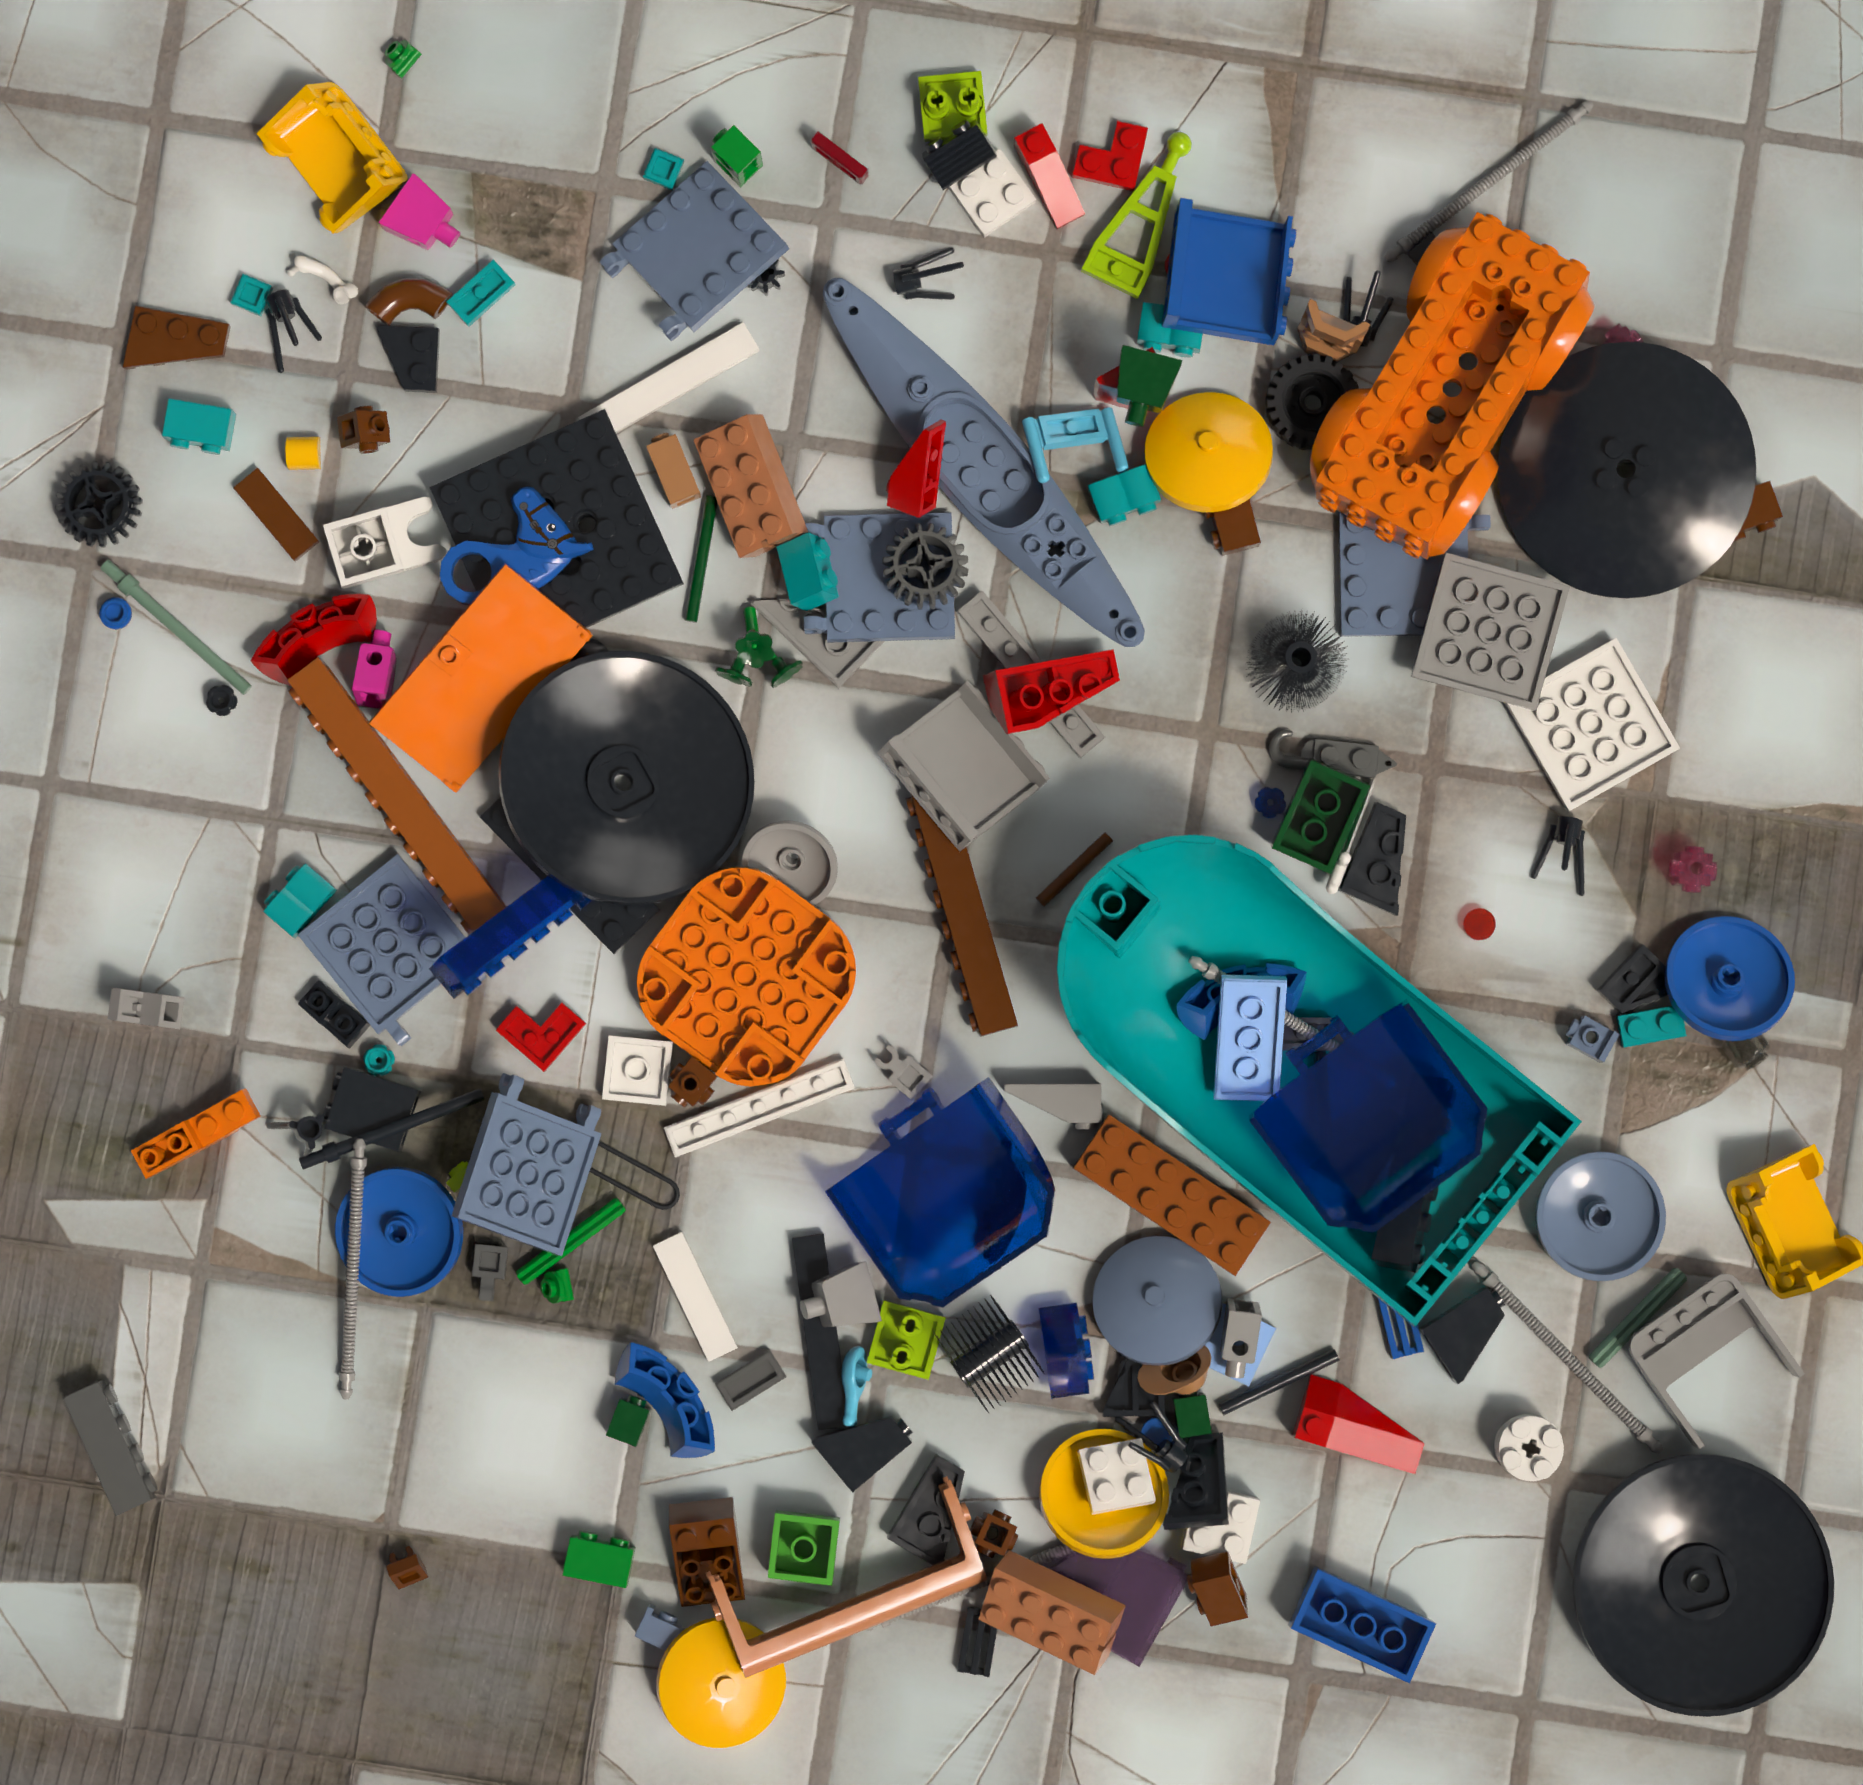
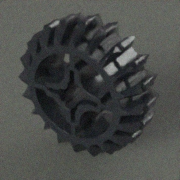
M93 461L91 471H89L86 465L81 464L79 466L81 475L78 476L74 471L69 472V476L73 479L71 484L64 480L61 481V485L67 489L66 493H56V497L63 500L64 503L57 504L55 509L58 512H66L58 518V521L61 524L69 523L65 528V532L69 535L76 532L74 540L79 543L86 537V545L93 547L96 539H98L99 546L105 548L107 538L109 537L110 541L116 545L119 543L118 533L125 538L129 537V533L125 530L127 525L132 528L137 527L138 524L131 520L132 516H142V512L134 508V506L142 504L143 499L137 496L132 497L140 491L138 485L129 486L134 478L130 474L123 476L124 469L120 466L116 467L112 472V464L105 462L101 470L99 463ZM108 480L114 482L120 490L116 492L112 490L101 492L99 487L96 486L95 481ZM85 487L86 499L81 504H78V508L75 509L76 498L82 488ZM96 495L103 501H106L105 504H102L104 506L101 510L103 514L93 507L94 501L97 499ZM123 500L122 512L114 522L112 510L121 504L120 501ZM96 516L104 528L90 529L84 527L78 519Z

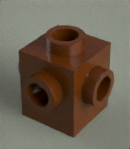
M360 406L354 408V411L337 417L341 448L359 449V453L367 454L379 451L378 446L390 443L387 411H373V406Z
M692 1056L685 1066L679 1063L668 1076L672 1081L668 1087L673 1090L670 1097L684 1108L688 1103L693 1107L698 1102L704 1105L715 1092L711 1086L718 1076ZM690 1078L696 1080L697 1086L694 1090H689L686 1086V1082Z
M994 1509L992 1515L983 1512L982 1517L976 1516L971 1525L970 1532L973 1535L974 1543L978 1544L977 1551L991 1558H994L995 1553L1005 1556L1007 1551H1012L1018 1538V1534L1015 1533L1017 1526L1009 1523L1012 1517ZM990 1527L997 1529V1536L994 1539H989L986 1535Z

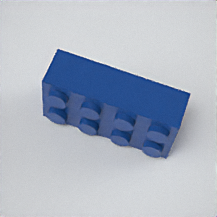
M1314 1566L1288 1626L1303 1635L1410 1684L1436 1623L1425 1616Z

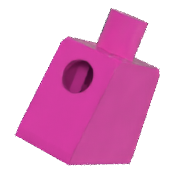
M414 173L379 221L380 226L386 232L426 250L432 247L436 239L451 248L461 232L448 224L453 216L451 208Z
M373 630L371 643L360 645L352 687L358 706L381 709L392 696L397 658L394 649L390 647L392 634L387 631Z

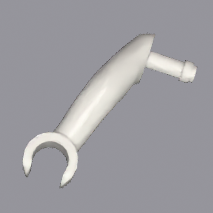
M305 256L295 257V266L287 271L290 277L300 271L323 278L335 289L333 296L338 304H346L349 302L348 298H354L358 294V288L354 284H345L331 268Z

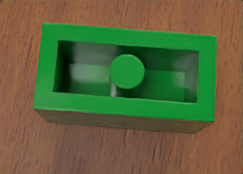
M579 1531L578 1535L570 1537L562 1576L627 1588L636 1547L629 1546V1540L611 1537L610 1542L598 1540V1534L588 1531Z

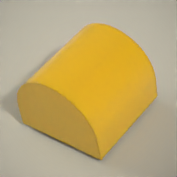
M319 436L286 438L285 453L288 470L321 469Z

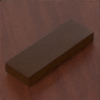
M256 468L233 487L295 562L320 542L259 468Z

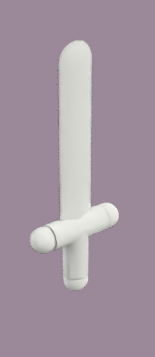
M1375 777L1369 783L1370 788L1350 830L1344 849L1340 853L1326 885V891L1329 894H1335L1338 891L1347 865L1351 861L1349 851L1373 791Z

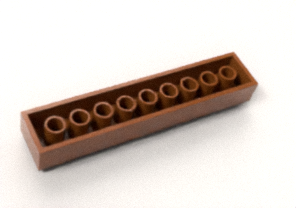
M318 657L289 678L287 681L292 688L288 692L303 709L308 708L311 714L307 716L309 721L318 732L320 731L322 735L327 733L330 737V740L326 742L337 758L339 757L341 760L346 759L350 764L345 769L360 786L364 784L369 791L365 793V796L373 807L378 809L379 812L381 810L385 811L387 817L383 819L394 835L398 837L402 835L407 842L403 845L404 849L414 861L416 860L417 863L422 861L426 868L422 870V873L432 886L436 888L441 887L445 892L441 898L447 907L455 914L460 912L464 918L460 924L467 934L474 938V940L479 938L486 942L516 919L375 728L369 724L367 717L329 666Z

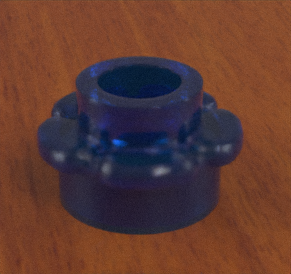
M1262 788L1258 792V798L1255 799V808L1264 817L1275 818L1277 814L1283 813L1286 808L1285 795L1278 788ZM1271 799L1274 803L1273 805H1268L1267 801Z

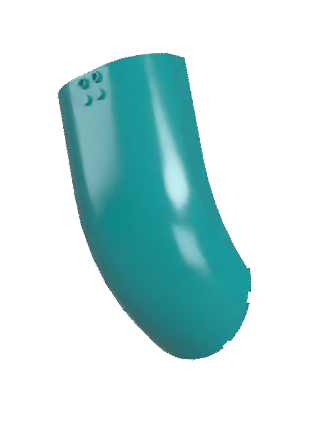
M1181 835L1164 837L1140 844L1109 861L1092 877L1071 906L1059 940L1057 963L1060 998L1074 1033L1089 1054L1192 1146L1413 1327L1419 1323L1582 1122L1363 945L1300 890L1272 862L1238 843L1235 844L1211 836ZM1192 956L1202 958V961L1207 964L1212 962L1218 966L1219 970L1244 964L1246 968L1266 967V963L1306 971L1304 989L1293 1013L1294 1017L1334 1018V1022L1354 1033L1353 1036L1339 1044L1365 1058L1369 1063L1371 1062L1376 1067H1379V1069L1386 1071V1073L1394 1074L1398 1077L1397 1081L1407 1084L1408 1087L1412 1072L1448 1077L1454 1082L1456 1089L1459 1090L1458 1103L1455 1108H1451L1449 1120L1452 1121V1130L1449 1139L1444 1140L1442 1151H1445V1163L1443 1169L1437 1172L1438 1195L1435 1201H1431L1429 1213L1432 1215L1431 1227L1428 1233L1424 1232L1422 1245L1425 1246V1254L1422 1264H1417L1416 1273L1380 1267L1371 1259L1393 1158L1363 1204L1308 1169L1312 1163L1332 1149L1320 1147L1314 1052L1317 1051H1282L1279 1101L1214 1099L1218 1026L1204 1040L1188 1030L1179 1019L1177 1013V1003L1183 995L1202 979L1204 982L1208 980L1202 976L1203 972L1192 968L1189 963V959ZM1342 1032V1036L1346 1037V1033ZM1326 1051L1333 1147L1386 1106L1403 1116L1407 1096H1400L1393 1089L1387 1090L1374 1078L1364 1074V1072L1351 1066L1347 1061L1345 1062L1343 1059H1340V1057L1338 1058L1337 1055L1330 1053V1051Z

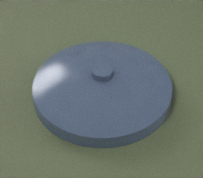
M1592 1152L1578 1155L1565 1161L1550 1174L1543 1184L1537 1199L1535 1221L1542 1246L1559 1267L1582 1279L1612 1281L1633 1274L1653 1257L1664 1235L1666 1209L1657 1183L1641 1165L1616 1153Z
M1151 1236L1137 1239L1124 1245L1105 1262L1094 1285L1093 1311L1102 1335L1118 1353L1134 1362L1145 1365H1170L1191 1357L1210 1340L1221 1317L1222 1290L1216 1272L1203 1254L1179 1239Z

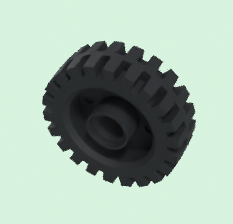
M1306 354L1296 359L1293 358L1276 372L1267 389L1265 398L1266 416L1269 419L1272 430H1275L1276 435L1281 440H1285L1286 444L1292 447L1296 446L1300 450H1312L1319 428L1334 403L1350 389H1359L1357 381L1353 379V374L1350 370L1347 371L1344 368V364L1340 361H1333V358L1329 356L1323 357L1320 356L1321 354L1308 356ZM1309 395L1318 397L1321 401V407L1317 410L1307 408L1304 398Z

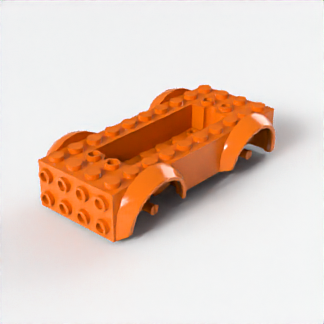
M1477 212L1468 227L1451 228L1441 232L1428 246L1416 267L1409 287L1406 305L1410 325L1372 388L1350 389L1334 403L1319 428L1310 458V475L1316 491V499L1319 500L1318 504L1330 512L1335 513L1337 510L1347 516L1346 519L1359 528H1363L1365 525L1374 530V535L1386 543L1396 542L1403 546L1402 550L1413 558L1419 559L1421 556L1428 560L1429 556L1444 554L1463 531L1490 488L1499 467L1490 451L1527 390L1543 389L1549 383L1574 347L1593 313L1595 305L1587 290L1590 271L1586 270L1587 267L1578 260H1567L1558 255V251L1550 245H1539L1531 241L1530 236L1519 229L1511 230L1503 226L1501 220L1491 214L1484 216ZM1471 353L1477 358L1478 363L1474 369L1464 370L1460 367L1459 358L1463 354ZM1453 382L1458 384L1461 388L1460 394L1455 397L1445 395L1443 387L1447 383ZM1432 407L1442 408L1446 414L1444 421L1439 424L1431 423L1427 419L1428 410Z

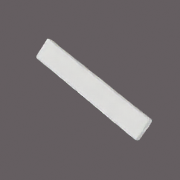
M742 322L578 418L581 420L605 409L617 434L760 350L746 325Z
M843 1058L666 1126L664 1130L676 1158L855 1089Z

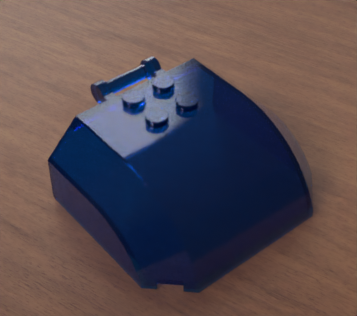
M1407 999L1382 1013L1353 1035L1338 1015L1330 1019L1331 1023L1297 1049L1292 1047L1285 1053L1300 1074L1272 1094L1249 1115L1251 1124L1328 1226L1376 1232L1481 1155L1483 1131L1488 1108ZM1337 1034H1340L1344 1042L1308 1068L1303 1060Z
M989 1077L945 1108L939 1096L931 1087L921 1093L922 1097L892 1118L886 1117L878 1123L881 1132L891 1146L825 1190L827 1196L899 1299L928 1302L933 1306L943 1308L1048 1236L1056 1191L1052 1176L1032 1138ZM929 1107L934 1116L901 1138L897 1129Z

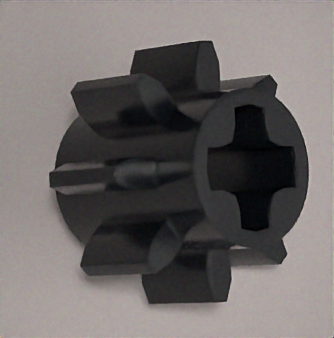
M779 259L767 268L769 274H771L768 276V281H762L761 276H758L751 285L752 291L757 290L759 287L763 289L765 296H768V289L772 287L778 290L781 289L777 279L784 277L785 271L776 270V267L779 265Z

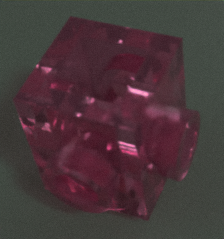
M1685 846V852L1675 853L1674 858H1671L1669 864V877L1673 878L1672 886H1682V892L1701 893V888L1711 886V881H1715L1717 875V862H1712L1713 854L1704 853L1703 847ZM1692 863L1699 864L1698 875L1691 872L1690 867Z

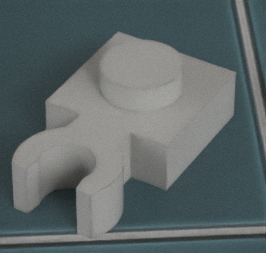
M887 1045L886 1049L891 1052L892 1060L889 1063H883L880 1059L876 1058L874 1061L881 1069H890L894 1072L888 1080L909 1099L913 1100L933 1076L909 1055L903 1062L900 1061L897 1050Z

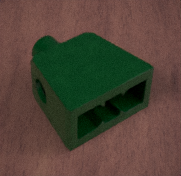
M1122 345L1116 402L1129 405L1125 423L1143 427L1147 411L1161 413L1183 360Z

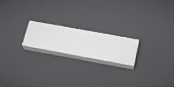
M683 1232L653 1245L708 1362L737 1349L736 1342Z

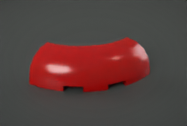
M368 594L333 596L332 601L316 607L312 603L290 615L292 620L276 632L273 629L262 641L250 661L267 677L291 686L287 680L323 653L348 643L371 642L372 631L376 630L377 621L375 604Z

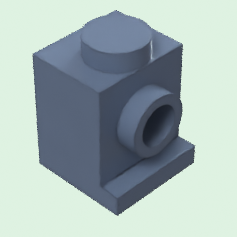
M1581 1016L1579 1020L1574 1018L1565 1034L1569 1037L1566 1045L1599 1063L1605 1062L1619 1036L1617 1032L1606 1028L1587 1016ZM1589 1031L1594 1032L1597 1036L1593 1044L1586 1040V1034Z
M650 1604L635 1637L666 1651L670 1643L685 1629L677 1623L679 1618L662 1610L658 1615L654 1613L656 1606Z

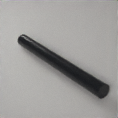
M1335 1349L1219 1403L1220 1410L1224 1416L1340 1361Z

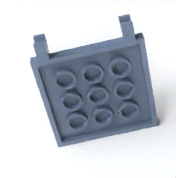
M706 161L613 242L612 245L617 251L605 255L600 260V264L611 278L617 276L626 265L630 264L676 313L666 317L659 324L666 337L673 341L687 327L693 333L786 253L789 247L722 175Z
M952 512L926 513L920 518L909 514L824 516V525L805 523L809 533L825 539L830 547L831 555L829 558L832 570L838 579L836 587L839 595L838 598L826 603L827 618L819 616L804 617L805 634L827 633V643L955 639L954 598L946 594L948 599L946 605L941 604L940 600L936 599L935 609H930L929 601H923V608L919 610L917 609V600L915 599L907 606L905 605V594L899 599L894 597V592L898 587L893 589L887 588L886 583L891 578L883 577V570L888 568V566L882 564L883 557L891 556L886 552L887 545L896 546L893 541L895 535L905 539L903 529L906 527L913 534L916 533V524H921L922 531H928V525L932 523L934 524V533H938L941 527H945V538L952 535ZM927 544L932 554L948 557L939 547ZM917 546L910 548L902 556L899 565L906 564V561L917 556ZM922 554L921 567L926 571V577L929 579L930 566H928L924 554ZM946 568L945 572H941L934 577V587L939 586L949 577L952 568ZM907 575L902 576L912 586L924 589L919 579L908 578Z
M1339 512L1341 635H1343L1341 637L1422 636L1444 554L1429 556L1428 560L1421 556L1419 559L1413 558L1402 550L1403 546L1394 541L1386 543L1374 535V530L1365 525L1363 528H1359L1351 524L1346 519L1347 516ZM1490 515L1472 516L1458 538L1445 553L1468 558V531H1488L1491 528Z
M399 854L395 855L298 934L375 1032L380 1035L383 1031L387 1030L399 1046H403L411 1037L397 1020L457 971L462 969L476 986L486 978L472 961L479 954Z
M503 1073L499 1081L500 1094L491 1093L451 1217L554 1255L562 1256L602 1134L594 1131L601 1115V1109L592 1105L580 1104L576 1112L577 1124L517 1101L524 1084V1079L516 1075L510 1076Z

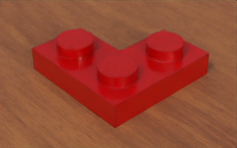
M1117 121L1111 151L1079 145L1072 178L1134 192L1148 128Z
M561 1003L542 1026L516 1006L496 1031L543 1072H546L587 1023L564 1003Z

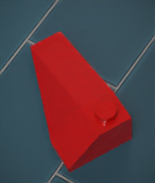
M1114 649L995 670L983 675L989 707L1006 734L1037 729L1120 681Z
M1312 1374L1309 1376L1292 1432L1294 1438L1416 1474L1425 1443L1343 1384Z

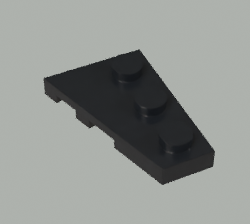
M1223 1432L1191 1436L1186 1448L1188 1458L1180 1467L1181 1472L1176 1488L1173 1489L1169 1511L1163 1521L1164 1530L1229 1525Z

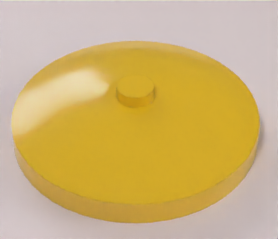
M1196 393L1171 403L1155 418L1149 428L1145 441V462L1157 490L1172 503L1197 512L1224 511L1250 499L1266 481L1273 460L1272 438L1262 416L1245 401L1224 393Z
M1111 1429L1088 1430L1067 1439L1049 1458L1040 1480V1506L1051 1531L1070 1549L1093 1558H1118L1142 1548L1159 1530L1168 1509L1169 1485L1164 1469L1147 1459V1464L1156 1499L1154 1504L1091 1515L1077 1454L1078 1450L1137 1438ZM1143 1443L1144 1448L1152 1452V1450Z
M716 1618L705 1619L682 1631L664 1652L657 1672L656 1688L661 1710L673 1728L691 1742L711 1748L737 1746L759 1735L769 1726L778 1713L786 1689L784 1663L745 1678L723 1620L717 1622ZM737 1619L745 1639L748 1640L764 1634L762 1630L753 1624Z

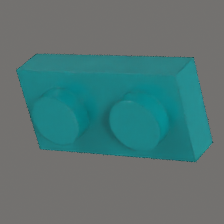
M493 259L446 302L464 323L470 327L516 284Z
M1673 1006L1616 1016L1622 1048L1687 1036L1684 1020L1678 1015Z

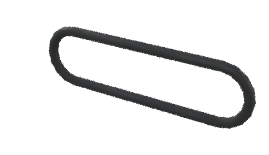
M599 1141L598 1146L670 1184L675 1190V1197L670 1204L661 1205L593 1168H590V1173L655 1208L667 1210L677 1204L680 1191L674 1181Z

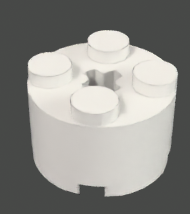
M1521 1414L1509 1419L1499 1428L1494 1441V1450L1500 1465L1506 1472L1521 1480L1539 1481L1550 1477L1557 1470L1563 1458L1564 1445L1561 1433L1552 1423L1536 1415ZM1533 1439L1532 1444L1536 1446L1534 1452H1529L1528 1456H1526V1451L1522 1449L1523 1443L1529 1444L1530 1440Z

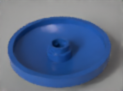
M1713 917L1692 925L1677 939L1665 965L1666 992L1675 1011L1689 1026L1698 1032L1719 1040H1747L1760 1036L1770 1030L1780 1021L1788 1009L1795 988L1793 965L1781 942L1764 927L1738 917Z
M392 1167L376 1171L364 1177L363 1206H361L363 1209L361 1210L362 1218H360L362 1219V1222H360L362 1226H360L359 1279L357 1280L377 1293L394 1297L417 1295L434 1287L453 1269L462 1249L463 1222L451 1217L456 1203L454 1198L439 1181L416 1169ZM352 1189L348 1191L341 1202L335 1223L336 1244L346 1268L348 1263L347 1251H349L348 1239H350L348 1238V1235H350L348 1231H350L349 1215Z

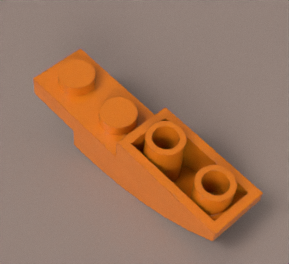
M245 1088L194 1117L175 1125L131 1150L145 1179H148L239 1131L240 1128L260 1118L261 1115Z

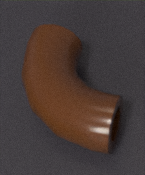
M404 278L385 285L369 299L364 307L388 326L401 312L410 309L420 310L436 319L448 306L446 301L453 296V293L427 279Z

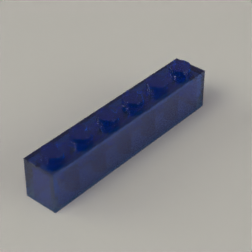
M547 876L441 955L429 970L453 999L463 992L468 996L483 984L480 980L485 975H488L490 978L494 977L505 967L503 962L509 957L513 961L518 959L528 950L526 944L532 940L535 944L539 943L551 932L548 929L551 925L555 923L560 927L573 916L571 910L575 907L582 910L593 900L572 892Z

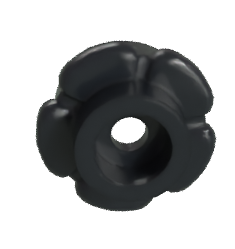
M214 686L207 693L206 706L210 712H216L218 716H227L231 713L232 709L236 708L238 698L233 694L234 690L230 686ZM223 697L225 699L224 703H219V699Z

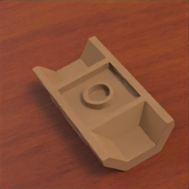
M1310 299L1297 330L1305 353L1310 355L1321 354L1320 356L1323 357L1329 356L1333 358V361L1339 362L1357 353L1370 324L1362 322L1356 326L1319 310L1317 302Z

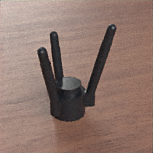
M948 248L911 264L900 265L901 269L893 270L897 295L905 294L906 300L915 298L953 300L955 295L952 293L916 291V289L922 288L920 278L963 268L964 263L957 262L922 271L917 269L953 254L954 248Z
M1376 270L1361 317L1353 316L1352 321H1350L1352 278L1347 277L1345 280L1343 320L1356 326L1362 322L1370 324L1360 345L1362 347H1368L1369 341L1374 342L1377 330L1394 301L1393 297H1388L1371 327L1372 321L1367 318L1381 275L1379 270Z
M287 289L276 291L266 297L269 308L265 312L270 324L275 360L279 373H283L284 368L276 319L278 322H284L294 346L299 344L290 320L295 317L294 311L297 312L316 340H322V336L302 309L298 298H292Z
M1558 816L1557 824H1550L1548 837L1531 874L1532 879L1537 878L1555 837H1557L1556 843L1564 845L1561 865L1563 871L1568 868L1571 846L1576 845L1579 896L1584 895L1583 841L1585 831L1581 830L1583 824L1581 819Z
M318 1113L316 1117L306 1116L297 1122L268 1123L266 1127L268 1129L294 1130L295 1137L300 1142L306 1143L303 1155L305 1156L312 1153L316 1146L315 1140L322 1134L323 1127L321 1122L324 1120V1116Z
M1151 1401L1150 1405L1173 1439L1171 1442L1165 1439L1157 1445L1121 1417H1115V1421L1137 1439L1142 1438V1442L1153 1450L1154 1454L1130 1442L1128 1446L1132 1450L1158 1464L1166 1472L1169 1470L1171 1473H1174L1185 1463L1188 1453L1184 1448L1188 1444L1179 1437L1156 1401Z

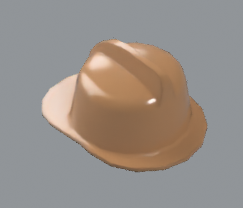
M1204 1345L1191 1357L1174 1364L1162 1366L1143 1364L1139 1369L1137 1377L1139 1385L1146 1392L1154 1395H1166L1173 1392L1182 1395L1192 1394L1198 1391L1206 1381L1207 1371L1211 1365L1210 1351Z

